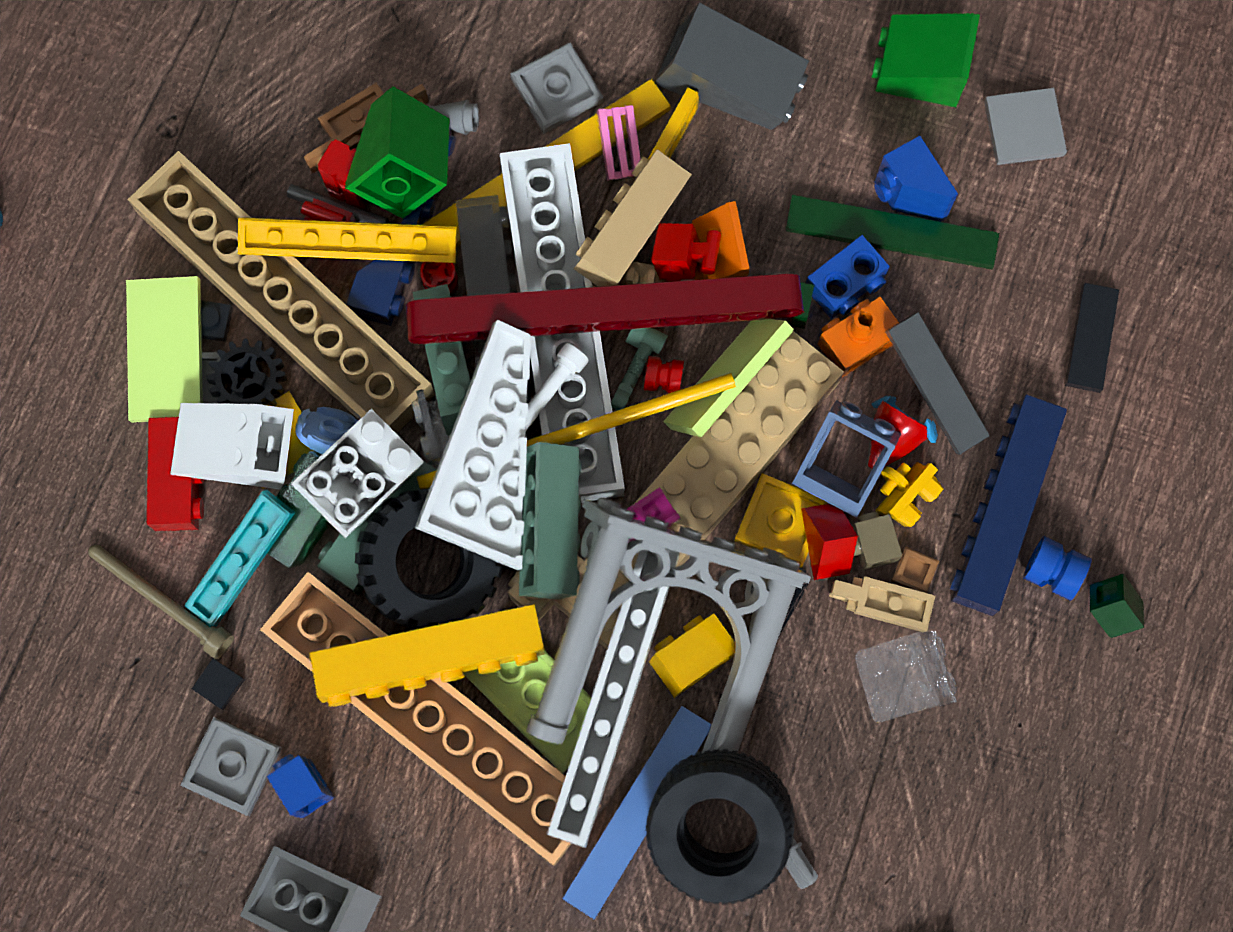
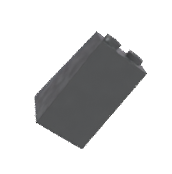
M699 2L679 25L654 83L661 88L682 96L687 88H690L699 93L700 103L773 130L780 123H787L795 109V104L792 103L795 93H799L807 81L808 75L804 72L809 60Z

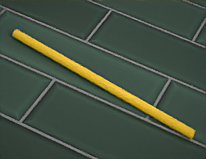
M732 373L527 440V446L538 442L561 445L734 388L736 385ZM436 471L417 476L420 489L431 487Z

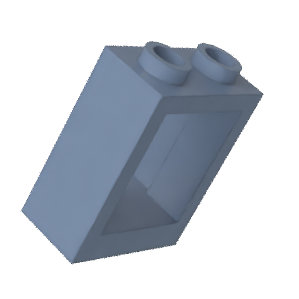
M836 400L792 484L857 518L892 454L901 433L895 431V427L885 420H874L862 414L863 411L855 404L850 402L841 403ZM836 420L884 445L862 489L813 464Z

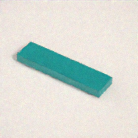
M262 491L184 607L207 626L217 627L295 512L270 491Z

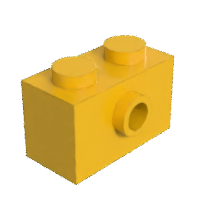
M714 613L705 620L701 615L697 616L683 627L686 633L675 640L670 635L654 647L656 653L649 663L674 698L735 656V641Z

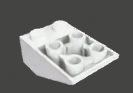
M181 403L170 475L281 490L285 481L294 409L260 404Z
M371 409L293 481L292 485L346 538L391 497L419 469L424 461Z

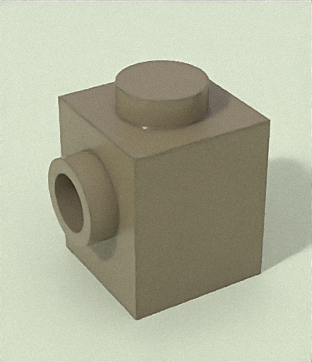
M871 512L858 517V522L853 525V529L858 535L854 556L858 555L862 571L898 562L903 555L890 514L880 516L879 512Z

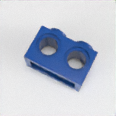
M861 235L809 275L806 283L814 285L813 299L832 319L839 313L843 316L850 313L860 303L857 299L867 291L870 295L877 292L887 282L885 277L890 266L867 239ZM864 264L870 268L871 273L861 275L856 272L854 266ZM838 285L843 289L844 294L841 296L831 295L826 287Z
M290 754L280 759L272 766L275 771L266 776L290 816L305 818L335 798L313 761L301 755L294 758Z

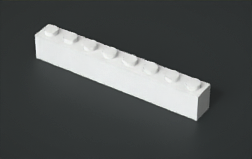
M665 548L670 556V567H676L680 552ZM649 550L639 552L633 570L638 577L647 575L655 570L658 564L657 554ZM670 586L643 591L622 604L547 833L549 836L586 848Z

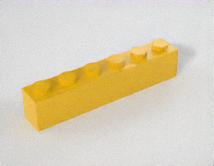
M535 604L309 653L317 698L322 703L328 702L330 707L348 704L352 702L351 697L366 694V698L385 696L389 694V688L402 685L404 690L422 688L427 685L426 680L441 677L442 682L459 680L464 677L463 672L478 669L479 674L492 673L500 670V664L515 661L516 666L528 665L537 662L538 656L545 655Z

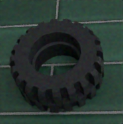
M429 489L409 490L400 493L395 498L386 500L381 505V508L377 512H373L366 520L368 525L365 531H360L357 539L360 542L359 552H355V563L359 566V573L356 576L359 585H362L366 591L364 595L369 603L375 605L378 612L384 617L415 630L468 619L471 614L478 615L485 608L484 600L487 597L492 598L497 590L493 583L495 577L501 578L503 568L498 566L497 561L459 546L460 566L457 575L452 583L443 591L435 594H419L409 589L401 581L396 569L397 549L403 537L415 528Z

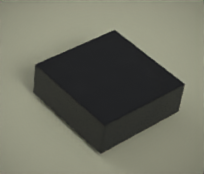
M213 658L191 689L221 710H224L245 679Z

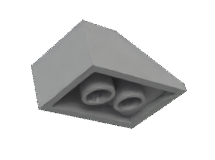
M274 846L240 916L271 932H365L381 896Z

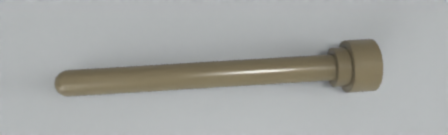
M94 544L89 547L88 554L92 559L200 638V644L204 646L203 651L217 660L230 648L234 636L223 627L207 626L100 545Z

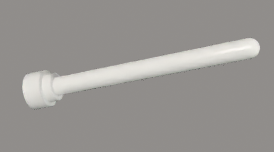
M565 343L558 352V360L555 362L557 367L529 402L525 432L566 378L573 376L575 372L580 373L588 363L589 359L573 345Z

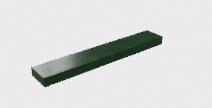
M792 195L785 230L786 232L845 243H852L863 235L873 248L991 270L995 265L1000 234Z

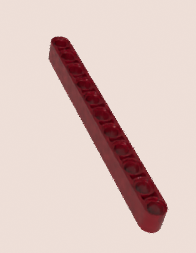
M797 274L414 300L406 304L408 341L414 344L487 340L492 325L496 320L526 332L531 336L778 319L794 317L804 313L800 276Z

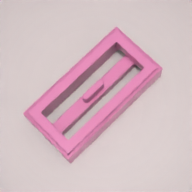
M633 105L597 111L607 180L635 177L631 174L633 170H628L621 115H625L633 170L641 160ZM607 117H613L620 165L619 172H615Z

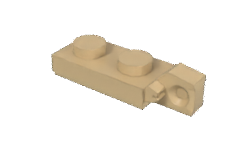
M865 576L863 578L854 577L852 584L834 580L829 594L831 598L847 602L846 610L853 611L854 614L924 633L928 630L935 596L932 594Z

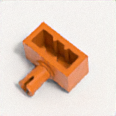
M881 297L872 302L868 299L863 300L851 310L852 315L842 321L839 318H835L821 329L823 333L820 336L818 345L827 358L844 371L842 378L893 346L885 331L899 322Z

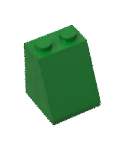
M974 13L892 14L889 26H882L879 36L878 47L884 49L882 58L876 57L871 78L878 79L875 92L957 107L969 77L980 15Z
M392 86L370 106L345 183V189L402 219L447 185L450 118Z

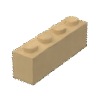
M658 149L649 160L644 156L641 158L631 173L636 177L632 185L629 186L627 183H624L613 199L618 204L612 213L606 209L594 226L599 230V233L594 240L587 237L575 253L581 259L574 267V270L598 287L616 286L692 175Z

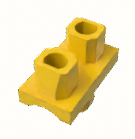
M916 462L912 468L906 463H902L897 470L886 466L881 472L886 483L881 487L880 491L887 497L875 511L879 512L881 516L890 514L891 518L901 525L912 527L922 514L911 503L913 499L919 495L926 502H932L944 490L943 486L934 476L938 469L932 463H927L925 466L919 462Z

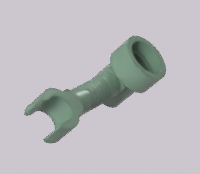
M654 328L631 329L625 342L638 349L611 401L612 408L616 410L625 408L638 378L648 361L649 355L652 352L660 353L668 335Z

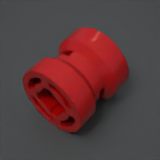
M444 262L422 263L420 275L424 288L428 289L448 284L450 296H452L458 287V277L454 264Z
M649 355L644 391L655 392L659 386L662 387V390H666L668 394L680 390L684 360L673 359L670 362L666 361V364H662L663 361L660 357Z

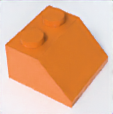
M736 201L728 202L692 220L700 242H706L707 232L710 230H716L722 234L715 273L712 275L702 273V262H697L694 280L747 277L749 264Z

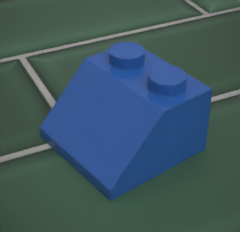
M921 136L884 155L874 181V188L882 202L887 201L892 210L942 222L947 218L958 195Z

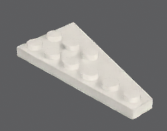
M496 320L490 330L415 528L516 570H521L523 558L521 556V536L524 532L522 505L523 496H525L527 451L525 425L526 418H528V403H526L527 380H529L531 335Z

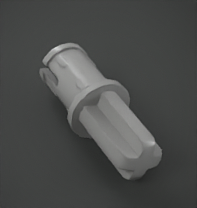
M793 837L786 868L798 887L804 889L813 884L818 879V875L800 848L803 844L801 842L797 843Z

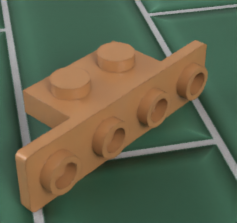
M374 83L318 118L320 125L330 140L304 156L311 173L318 171V163L331 141L336 139L349 145L351 150L357 149L370 106L384 94L377 83ZM422 84L406 93L424 104L429 102L426 89Z

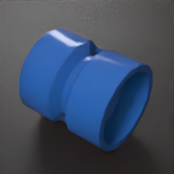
M1043 536L1028 561L1023 578L1040 587L1049 584L1053 593L1071 601L1082 586L1092 559L1073 549L1066 553L1064 552L1063 544Z

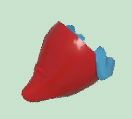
M888 395L871 403L873 408H878L874 420H885L895 427V431L901 433L885 466L906 456L927 439L931 443H936L938 437L934 420L931 422L927 418L925 424L916 421L895 405L896 397ZM873 439L868 460V467L870 469L873 468L884 448V445Z

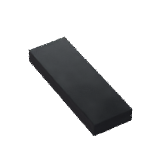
M1089 283L1082 285L1065 386L1097 393L1103 390L1119 289Z

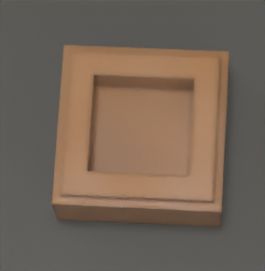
M905 547L891 582L902 587L927 593L939 560Z

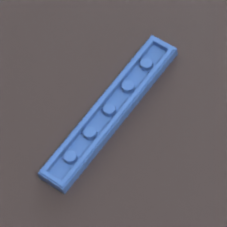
M680 707L567 890L563 900L591 918H596L646 836L648 811L661 781L681 760H686L690 755L694 756L707 737L712 724L685 707Z

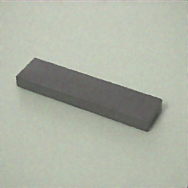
M919 312L912 314L886 330L885 333L955 453L960 455L990 436Z

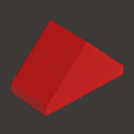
M831 504L801 508L814 580L850 574L858 535L844 512Z

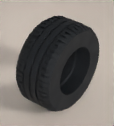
M714 749L713 751L706 750L704 753L698 752L694 756L690 755L686 760H681L679 764H676L666 774L651 802L646 820V841H648L647 847L650 850V857L653 859L654 865L658 867L659 873L664 875L663 878L666 881H670L671 886L678 888V891L681 893L685 892L686 896L690 898L691 896L694 897L695 900L700 901L701 899L705 903L712 902L713 904H719V902L722 904H734L737 901H746L747 898L751 899L755 897V894L763 893V890H767L770 884L777 880V877L780 876L782 869L785 868L788 861L795 828V814L791 797L787 794L788 790L783 786L782 780L777 778L778 775L775 772H771L770 767L763 765V762L760 760L756 761L753 756H746V753L741 752L739 754L735 750L731 752L728 749H723V751ZM719 798L732 801L746 810L753 819L757 828L755 840L748 847L737 852H714L700 845L690 834L685 821L686 813L692 805L705 799Z

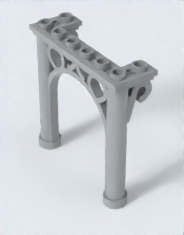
M599 498L598 503L584 500L582 505L586 509L584 516L592 521L587 526L581 542V554L584 558L588 559L585 574L537 713L531 715L526 731L541 740L562 744L601 632L609 617L622 603L638 593L658 587L675 586L693 589L711 597L724 610L732 625L735 636L734 662L702 753L706 750L713 751L714 749H719L720 751L728 749L731 752L732 750L738 751L796 587L802 589L803 583H809L811 576L799 570V562L786 558L784 554L772 549L763 548V551L747 546L745 552L734 549L735 543L714 536L712 542L701 539L702 533L687 527L680 526L679 532L667 529L669 523L651 516H646L645 522L634 519V512L621 508L620 504L605 498ZM665 548L690 555V558L681 566L670 567V556ZM642 550L655 552L658 557V564L655 570L647 575L638 577L631 566L634 555ZM710 561L733 569L727 570L716 582L709 574L708 565ZM620 568L629 582L611 593ZM739 579L748 580L745 588V602L734 604L729 596L731 585ZM752 613L749 631H747L742 615Z

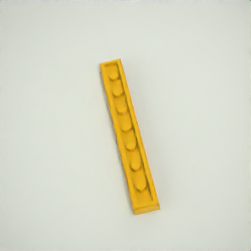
M650 79L605 108L612 109L633 105L636 130L639 131L670 111L671 105L653 80ZM597 114L545 147L570 143L574 171L578 170L603 154ZM621 115L623 136L625 140L626 138H628L625 115ZM607 117L612 148L616 145L613 117ZM502 174L422 225L457 226V247L508 214Z

